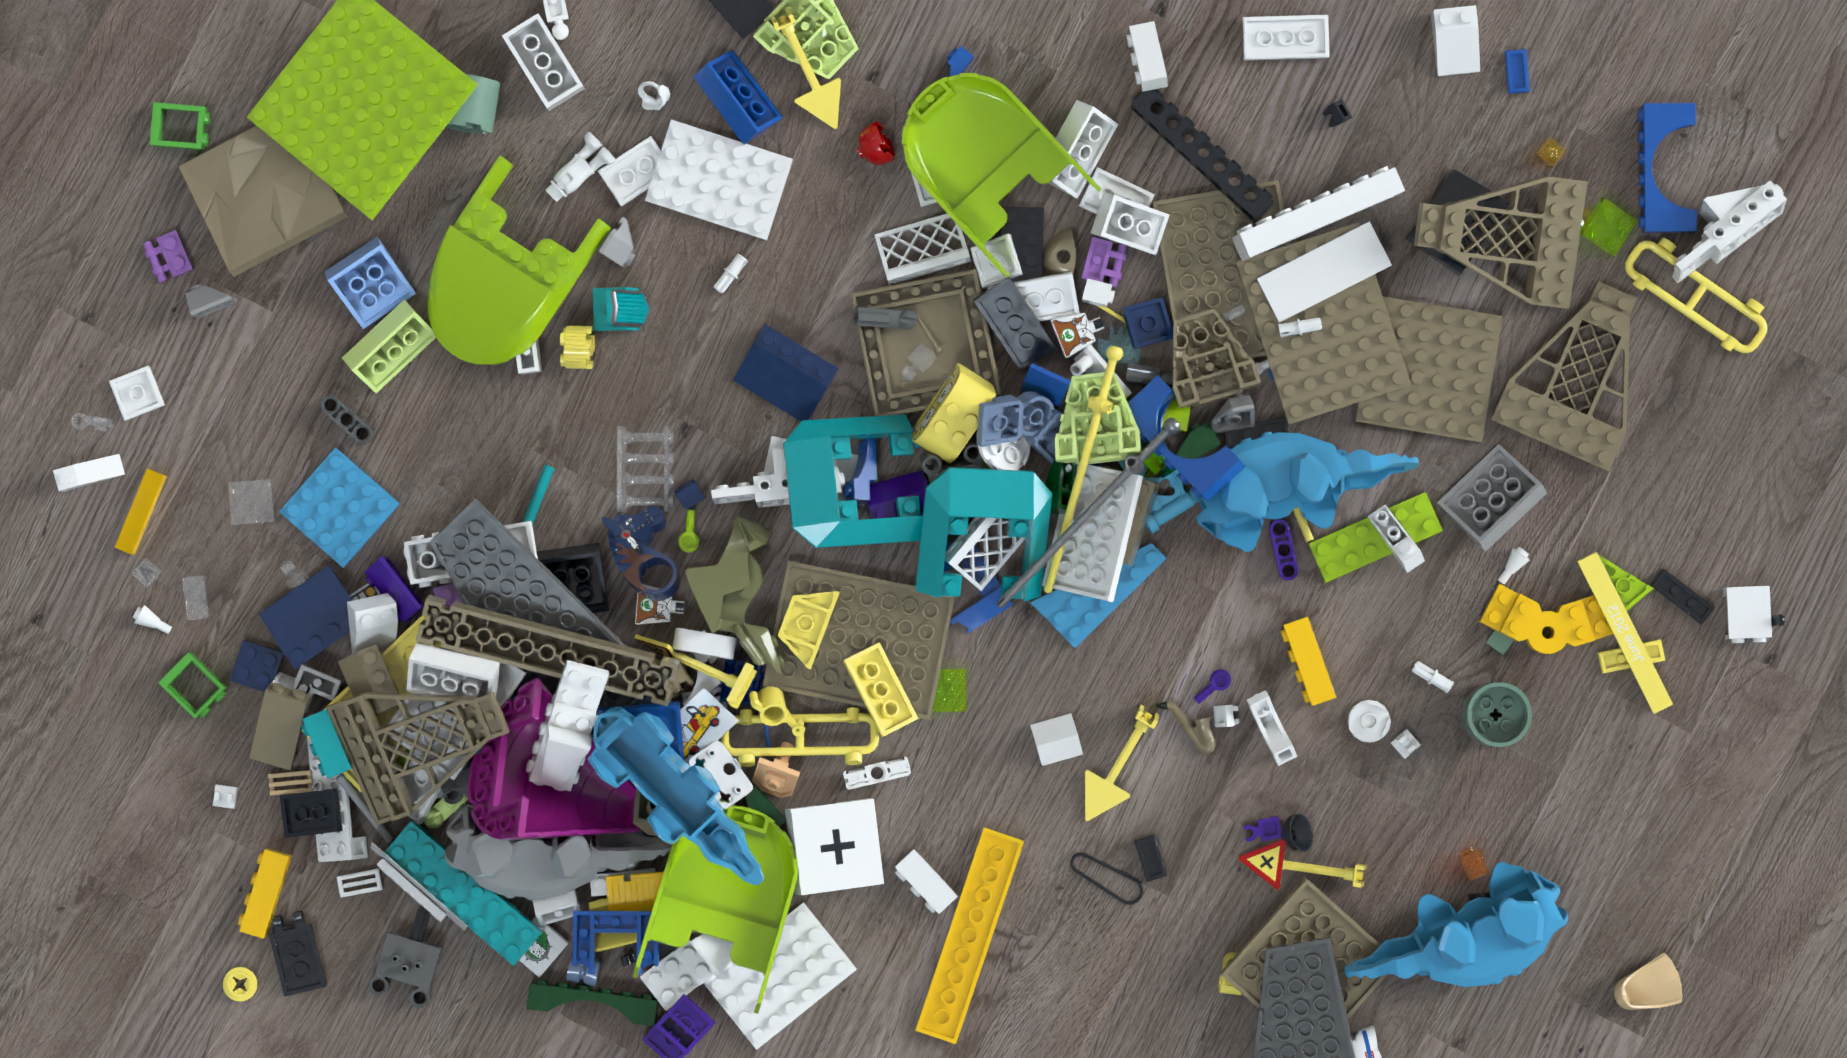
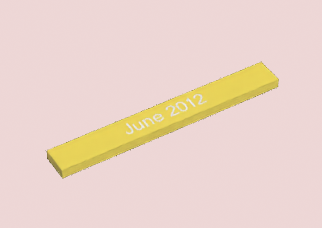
M1594 552L1578 560L1577 562L1653 714L1673 705L1598 553Z

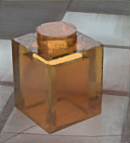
M1472 846L1461 851L1462 855H1459L1458 859L1468 881L1489 874L1480 849H1474Z

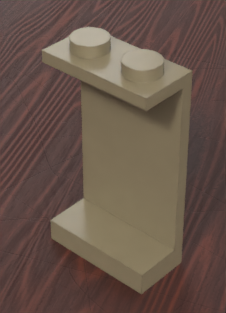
M280 683L269 684L264 693L250 759L291 770L296 762L297 754H295L306 705L311 699L310 694L305 693L303 690L287 688Z

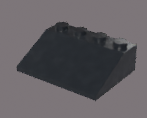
M1454 169L1431 204L1453 203L1491 192V190ZM1500 196L1477 202V206L1505 210L1510 204ZM1474 210L1478 217L1486 212ZM1470 213L1464 220L1467 227L1475 221ZM1494 213L1498 220L1503 215L1501 213ZM1490 216L1482 221L1486 229L1494 224ZM1417 224L1406 238L1413 245ZM1478 225L1471 230L1475 239L1483 233ZM1467 234L1461 240L1464 248L1472 242ZM1486 237L1479 242L1480 246L1482 245ZM1416 246L1458 276L1466 268V266L1434 248ZM1473 247L1468 253H1476L1478 250L1476 247Z
M600 543L536 551L538 560L592 613L609 611Z

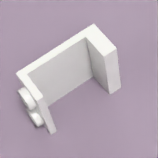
M1770 586L1723 588V597H1726L1728 620V635H1725V639H1731L1732 643H1745L1746 638H1753V642H1766V638L1772 637Z

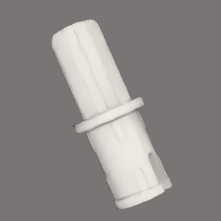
M737 253L728 267L723 269L725 272L714 285L715 290L719 293H724L734 279H738V274L748 263L747 259Z
M1320 318L1302 321L1297 319L1294 322L1278 324L1281 337L1296 334L1301 336L1302 333L1322 329Z
M1417 661L1412 668L1413 673L1428 681L1427 684H1433L1445 693L1449 692L1454 683L1439 674L1437 669L1434 671L1420 661Z

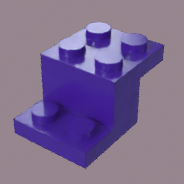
M683 994L642 1040L662 1058H683L716 1022L688 996Z

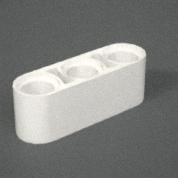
M676 628L672 648L678 651L733 660L737 638Z

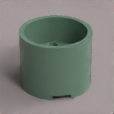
M466 74L478 86L447 124L446 128L485 135L486 132L493 134L501 83L492 79Z
M1503 682L1487 683L1476 687L1466 696L1461 705L1460 720L1467 735L1476 743L1486 747H1506L1515 744L1525 736L1531 724L1532 710L1526 695L1517 687ZM1494 709L1495 713H1499V717H1496L1495 721H1493V717L1489 716Z

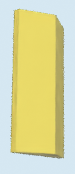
M880 642L843 660L882 737L918 719Z

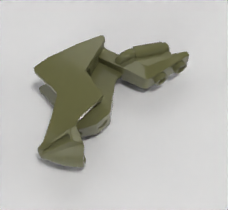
M737 517L733 519L734 528L719 563L713 566L688 568L685 571L712 634L719 632V630L735 633L754 664L759 666L770 662L777 673H781L785 663L782 655H777L775 647L779 645L775 634L771 635L770 630L766 627L745 623L744 617L747 607L763 584L761 566L751 553L768 544L773 533L756 522Z

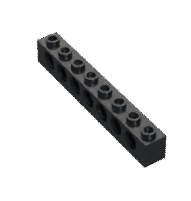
M1158 89L1142 92L1131 103V110L1246 216L1256 223L1273 205L1272 194L1265 188L1263 190L1256 185V179L1250 174L1246 176L1241 171L1242 167L1235 160L1232 159L1230 161L1225 156L1226 152L1220 146H1214L1209 142L1211 140L1205 132L1196 130L1193 121L1187 116L1183 118L1178 113L1179 109L1172 102L1168 104ZM1153 106H1160L1163 111L1160 114H1154L1151 108ZM1169 120H1174L1178 123V126L1171 129L1166 123ZM1189 134L1194 140L1191 143H1186L1182 140V137ZM1200 149H1206L1209 155L1207 157H1200L1197 152ZM1221 163L1225 169L1222 172H1217L1214 170L1213 165ZM1236 177L1241 183L1238 186H1232L1229 183V179ZM1247 192H1253L1256 195V199L1249 201L1244 195Z

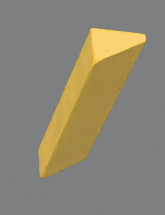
M146 469L115 548L135 555L167 476L151 469Z

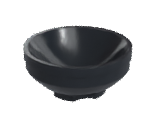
M1298 813L1289 816L1281 831L1282 840L1294 852H1307L1313 843L1311 824L1303 814Z

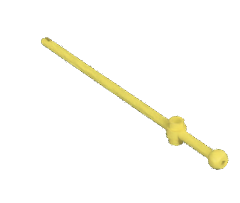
M1111 345L1106 351L1108 363L1099 395L1097 397L1091 396L1088 401V408L1093 410V416L1059 537L1072 523L1101 416L1103 413L1109 414L1112 410L1113 403L1108 401L1107 395L1116 363L1123 356L1122 348ZM1065 544L1053 555L1044 587L1046 593H1051L1053 590Z

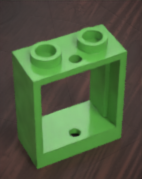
M153 102L150 145L159 148L204 151L205 146H208L209 142L206 125L210 124V112L204 106ZM165 110L198 113L196 143L163 141Z
M188 652L159 681V684L195 719L200 716L204 718L212 710L210 706L215 701L219 703L227 695L225 691L228 689L192 652ZM192 663L218 687L198 710L172 685Z

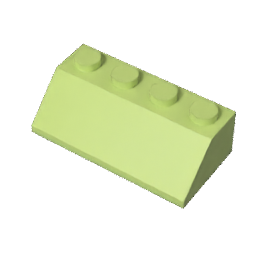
M403 300L348 351L342 359L366 385L377 393L426 348L436 336L425 320Z

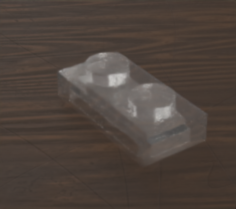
M205 576L182 578L187 620L210 618Z

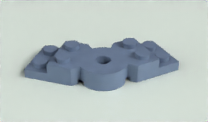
M1033 391L1025 392L1017 398L1012 395L993 397L991 402L979 403L977 445L984 447L1017 441L1024 434L1027 443L1052 465L1055 458V436L1059 432L1062 413L1054 409L1049 399Z

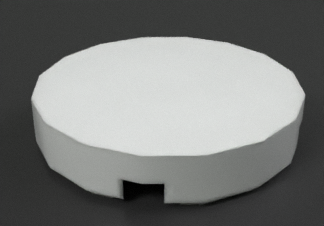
M1365 700L1353 706L1349 712L1347 722L1349 730L1354 737L1360 741L1371 743L1380 740L1387 734L1391 720L1389 712L1384 705L1377 701Z

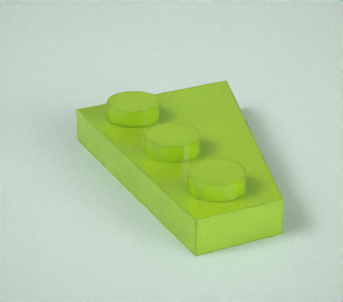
M1599 555L1626 611L1654 589Z

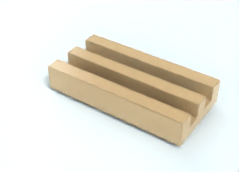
M311 770L268 774L270 796L313 791ZM307 775L308 778L304 780L274 782V778ZM308 784V788L275 791L276 786Z

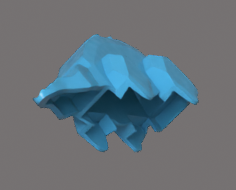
M1266 432L1258 439H1244L1240 444L1231 449L1245 467L1208 502L1203 497L1198 499L1191 489L1189 493L1194 501L1199 502L1202 512L1196 518L1197 523L1201 527L1209 531L1215 538L1223 540L1227 545L1239 548L1244 552H1250L1257 544L1264 523L1263 518L1277 520L1290 515L1292 510L1299 507L1303 518L1321 529H1327L1334 522L1337 502L1344 492L1352 489L1372 488L1389 475L1417 468L1419 460L1417 457L1409 458L1406 455L1400 457L1395 453L1375 456L1361 449L1347 454L1345 450H1336V447L1331 443L1301 433L1277 432L1272 434V432Z
M613 707L598 715L593 734L596 748L587 758L597 775L615 788L630 779L635 787L656 806L648 816L647 821L661 840L672 845L685 836L688 840L699 846L709 862L729 868L743 881L752 885H759L764 880L761 866L749 849L743 829L726 816L722 806L715 798L720 791L719 785L708 769L696 765L690 767L669 746L673 742L674 737L659 717L646 712L639 713L634 717L622 707Z
M1503 861L1499 862L1494 866L1488 884L1491 897L1473 899L1465 903L1463 908L1456 913L1455 909L1448 902L1432 894L1423 895L1418 901V926L1410 935L1385 940L1370 956L1345 966L1344 973L1347 977L1355 975L1360 979L1363 976L1373 979L1387 974H1394L1402 979H1408L1418 973L1420 976L1429 975L1434 981L1463 987L1499 984L1507 976L1521 974L1523 969L1532 964L1545 951L1554 932L1566 925L1568 921L1567 911L1562 907H1557L1555 904L1560 894V887L1536 872H1527L1521 866L1510 865Z

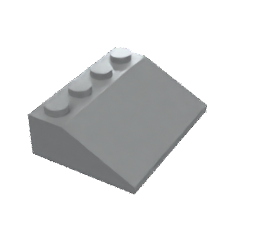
M1498 444L1437 503L1486 552L1540 501L1547 492L1539 480Z

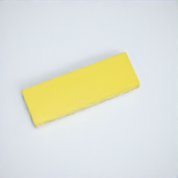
M1661 640L1643 643L1652 663L1665 661ZM1621 648L1597 653L1602 674L1630 668Z

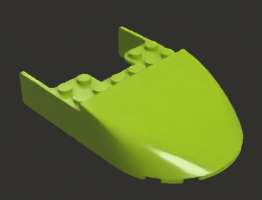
M960 73V75L944 77L922 91L907 113L908 117L902 131V145L905 161L911 173L993 265L1006 277H1009L1011 274L986 248L985 244L1007 222V213L999 205V202L1028 174L1039 184H1048L1069 164H1072L1098 192L1102 190L1029 109L1005 85L991 77L978 75L977 73Z
M501 155L455 224L449 226L437 252L428 287V317L436 338L452 355L476 365H496L508 362L509 359L526 352L537 341L611 229L602 220L597 219L577 251L573 253L549 238L541 240L531 252L501 233L500 229L507 219V214L501 206L491 201V199L513 167V164Z
M730 806L727 809H723L726 816L743 829L749 849L761 866L764 880L759 885H752L743 881L729 868L709 862L698 845L688 840L685 836L681 837L671 847L633 977L637 978L645 949L650 940L680 948L688 943L692 931L733 943L730 958L734 964L763 973L764 979L754 1013L758 1014L796 886L798 861L790 838L785 831L783 832L775 824L773 819L751 808Z

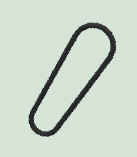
M1077 853L1071 858V867L1077 874L1122 903L1128 905L1135 904L1142 898L1144 893L1143 886L1136 878L1085 853ZM1078 856L1087 857L1135 881L1140 887L1139 897L1134 901L1123 900L1077 870L1074 866V859Z

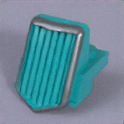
M593 288L594 331H639V327L645 324L650 307L645 295L639 291V288Z

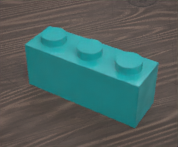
M327 709L302 719L304 724H301L305 736H310L312 744H309L313 756L318 755L321 762L318 764L321 775H326L327 779L352 769Z

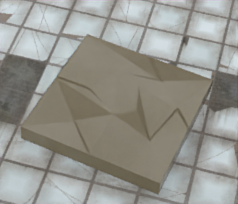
M257 125L179 166L218 250L233 277L348 217L335 190Z
M976 269L851 294L854 310L855 307L912 310L915 314L919 315L937 346L943 349L937 355L934 353V347L918 322L910 330L857 326L875 416L904 415L924 411L957 363L993 384L996 396L1001 395L987 320L974 302V299L981 295Z

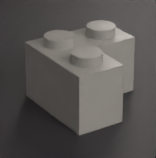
M303 664L299 669L292 689L303 690L311 695V699L305 709V712H309L316 694L333 701L339 695L344 680Z

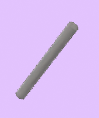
M342 773L336 777L339 784L386 843L391 842L394 837L383 824L376 826L366 802Z

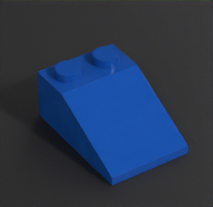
M1032 363L1020 390L1023 393L1028 391L1037 392L1049 399L1053 406L1059 408L1071 381Z

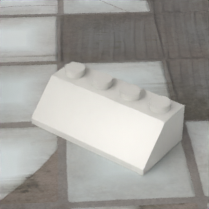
M1076 100L1055 139L1091 175L1118 124L1095 107ZM1069 164L1049 184L1078 199L1087 180L1072 164Z

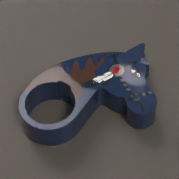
M652 506L633 516L620 513L614 519L602 517L604 525L609 530L608 538L611 552L619 570L629 585L639 594L653 601H663L672 597L680 586L679 571L671 558L648 547L653 540L654 533L662 531L667 524L662 510ZM655 565H666L673 570L672 579L667 586L659 590H651L643 586L642 576H644L646 569Z

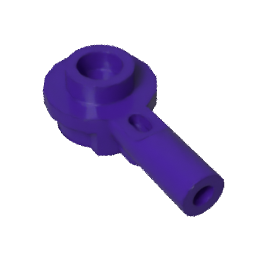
M1223 669L1215 670L1210 676V684L1194 697L1197 703L1200 704L1215 690L1227 689L1231 683L1230 674Z

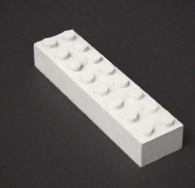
M1388 166L1371 173V178L1367 174L1352 181V186L1346 183L1334 189L1333 194L1327 191L1313 198L1314 202L1312 203L1310 199L1294 206L1295 210L1293 211L1290 207L1275 214V219L1269 216L1256 222V227L1250 224L1237 230V235L1232 237L1241 260L1244 261L1404 192L1405 189L1396 168L1394 167L1389 170Z

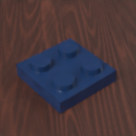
M1163 297L1121 309L1133 350L1173 339V329Z
M243 640L230 681L265 692L279 672L284 653Z

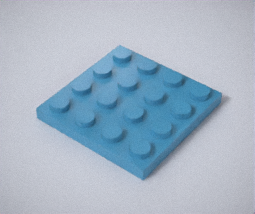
M335 447L279 512L340 566L345 568L400 503Z

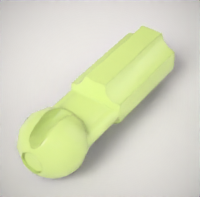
M464 794L462 800L456 804L446 803L443 797L430 809L424 820L425 825L432 829L440 827L461 804L468 800L466 795Z

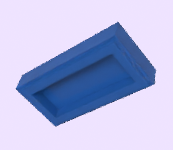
M1527 49L1504 51L1508 94L1530 92Z

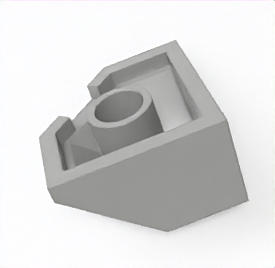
M622 217L618 222V229L613 228L599 252L604 257L624 268L625 265L629 266L635 258V254H633L635 249L628 221Z
M1236 395L1226 401L1211 421L1212 430L1215 434L1255 427L1254 404L1250 395Z

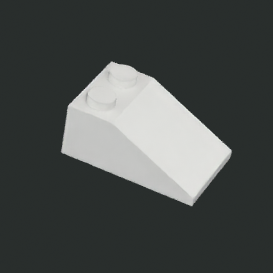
M1476 5L1433 10L1431 12L1437 77L1480 72L1479 30Z
M1104 193L1091 234L1156 255L1169 214L1116 195Z
M388 593L347 602L352 654L374 644H378L381 653H383L396 641L398 626L396 602Z

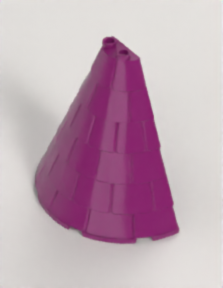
M538 678L518 689L520 693L513 700L507 699L500 706L510 732L489 740L481 748L480 753H476L473 756L468 778V802L473 804L474 810L471 812V815L478 828L488 836L504 841L638 832L639 827L633 823L636 787L628 779L615 788L597 775L587 759L596 748L593 738L591 749L586 755L583 766H579L577 771L579 772L578 782L573 784L571 791H558L551 786H539L529 781V773L526 772L528 760H532L534 754L532 753L533 745L539 739L540 724L545 721V710L547 704L551 703L553 696Z

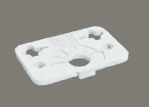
M720 741L713 742L690 758V767L695 765L696 758L699 760L703 759L705 761L703 764L704 768L712 773L721 793L730 795L728 804L719 801L721 798L720 792L715 796L723 809L729 808L752 791L753 785L742 771L741 765L736 758L734 759ZM727 763L732 764L735 767V773L727 775L723 771L724 765Z

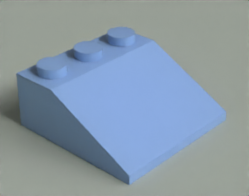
M375 237L324 272L328 282L363 329L393 310L403 300L406 301L416 294L378 237Z

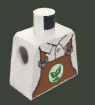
M1085 313L1056 318L1050 321L1065 359L1094 343L1096 340L1093 333L1104 329L1100 317L1088 321Z
M643 584V586H645L646 588L651 589V590H659V589H660V588H656V587H652V586H648V585H644V584ZM638 593L635 624L671 622L672 613L684 614L685 601H675L673 596L663 601H653Z

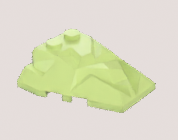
M782 0L753 34V37L768 51L800 65L787 37L783 35L781 30L776 31L771 21L773 16L776 21H779L778 18L783 15L787 17L786 10L790 9L796 21L793 23L794 33L813 72L827 79H830L859 49L833 0Z
M1105 372L1072 376L1065 400L1066 407L1064 414H1061L1060 418L1061 425L1058 434L1056 433L1055 457L1057 462H1076L1079 465L1093 416V410L1088 408V401L1091 396L1097 397L1099 395ZM1115 372L1113 373L1107 395L1108 401L1113 403L1112 410L1109 414L1103 413L1101 416L1088 464L1126 460L1127 456H1133L1141 452L1140 430Z

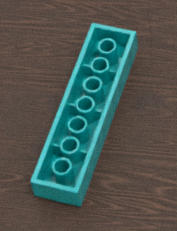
M414 820L411 821L384 853L513 966L516 965L544 931L505 897L481 887L468 873L452 868L447 864L444 858L446 847Z

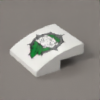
M535 916L532 921L544 932L519 961L540 978L570 942L549 924L540 926Z

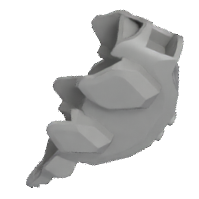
M467 805L462 808L447 827L446 834L453 842L446 848L444 858L446 863L452 868L468 873L481 887L499 895H504L506 898L517 896L533 901L566 894L594 880L597 877V872L605 871L607 868L621 871L636 861L653 860L658 855L665 856L671 850L672 845L664 842L659 837L645 836L639 832L504 841L483 833L471 815V812L474 810L473 805Z

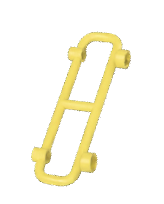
M1662 237L1658 244L1652 241H1642L1634 247L1625 262L1627 274L1635 280L1632 284L1641 291L1645 288L1719 338L1722 341L1720 345L1729 352L1734 349L1740 353H1750L1759 346L1767 333V323L1760 315L1764 309L1762 304L1752 298L1748 300L1746 305L1695 270L1688 276L1700 285L1685 305L1651 282L1647 277L1638 273L1633 267L1634 262L1645 249L1652 250L1675 266V261L1678 258L1672 255V252L1675 250L1676 245ZM1707 289L1758 324L1759 330L1748 345L1741 344L1735 338L1726 334L1693 311V308Z
M855 707L847 708V713L792 714L797 723L803 726L804 723L867 722L870 725L871 740L866 746L804 747L803 733L799 737L796 736V747L732 748L729 744V730L721 737V743H723L731 756L738 757V763L741 767L754 766L755 756L845 755V764L859 765L862 764V755L873 752L879 743V731L871 715L859 713V708ZM749 709L740 710V715H734L739 720L736 724L751 725L763 723L760 716L753 715V711Z

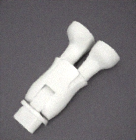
M591 132L585 134V145L578 154L575 153L571 161L556 173L553 180L550 181L552 184L545 189L556 202L563 196L567 197L568 194L578 189L589 176L595 174L594 171L604 164L612 165L617 161L605 147L600 149L603 146L602 143ZM600 149L598 154L588 163L586 159Z

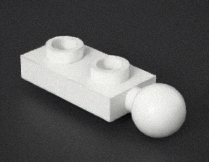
M543 0L547 23L554 22L555 24L552 28V35L558 40L565 39L569 34L567 25L563 23V20L569 19L565 0Z

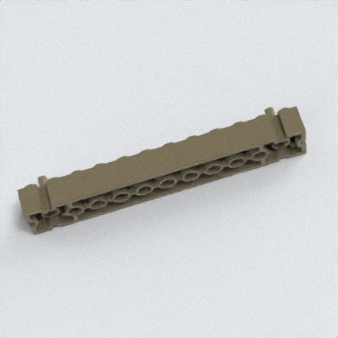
M429 595L425 600L422 616L427 617V619L420 623L416 641L430 645L440 641L442 642V648L561 678L566 661L569 660L608 670L609 676L604 690L643 700L645 695L651 696V702L668 706L671 701L674 685L669 683L670 681H675L681 660L666 656L662 660L654 659L655 653L459 602H454L451 606L446 605V599Z

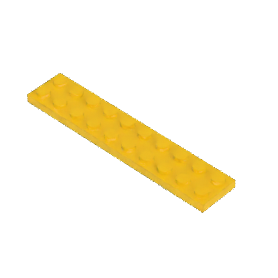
M985 827L983 828L915 1031L953 1044L957 1043L1024 840Z

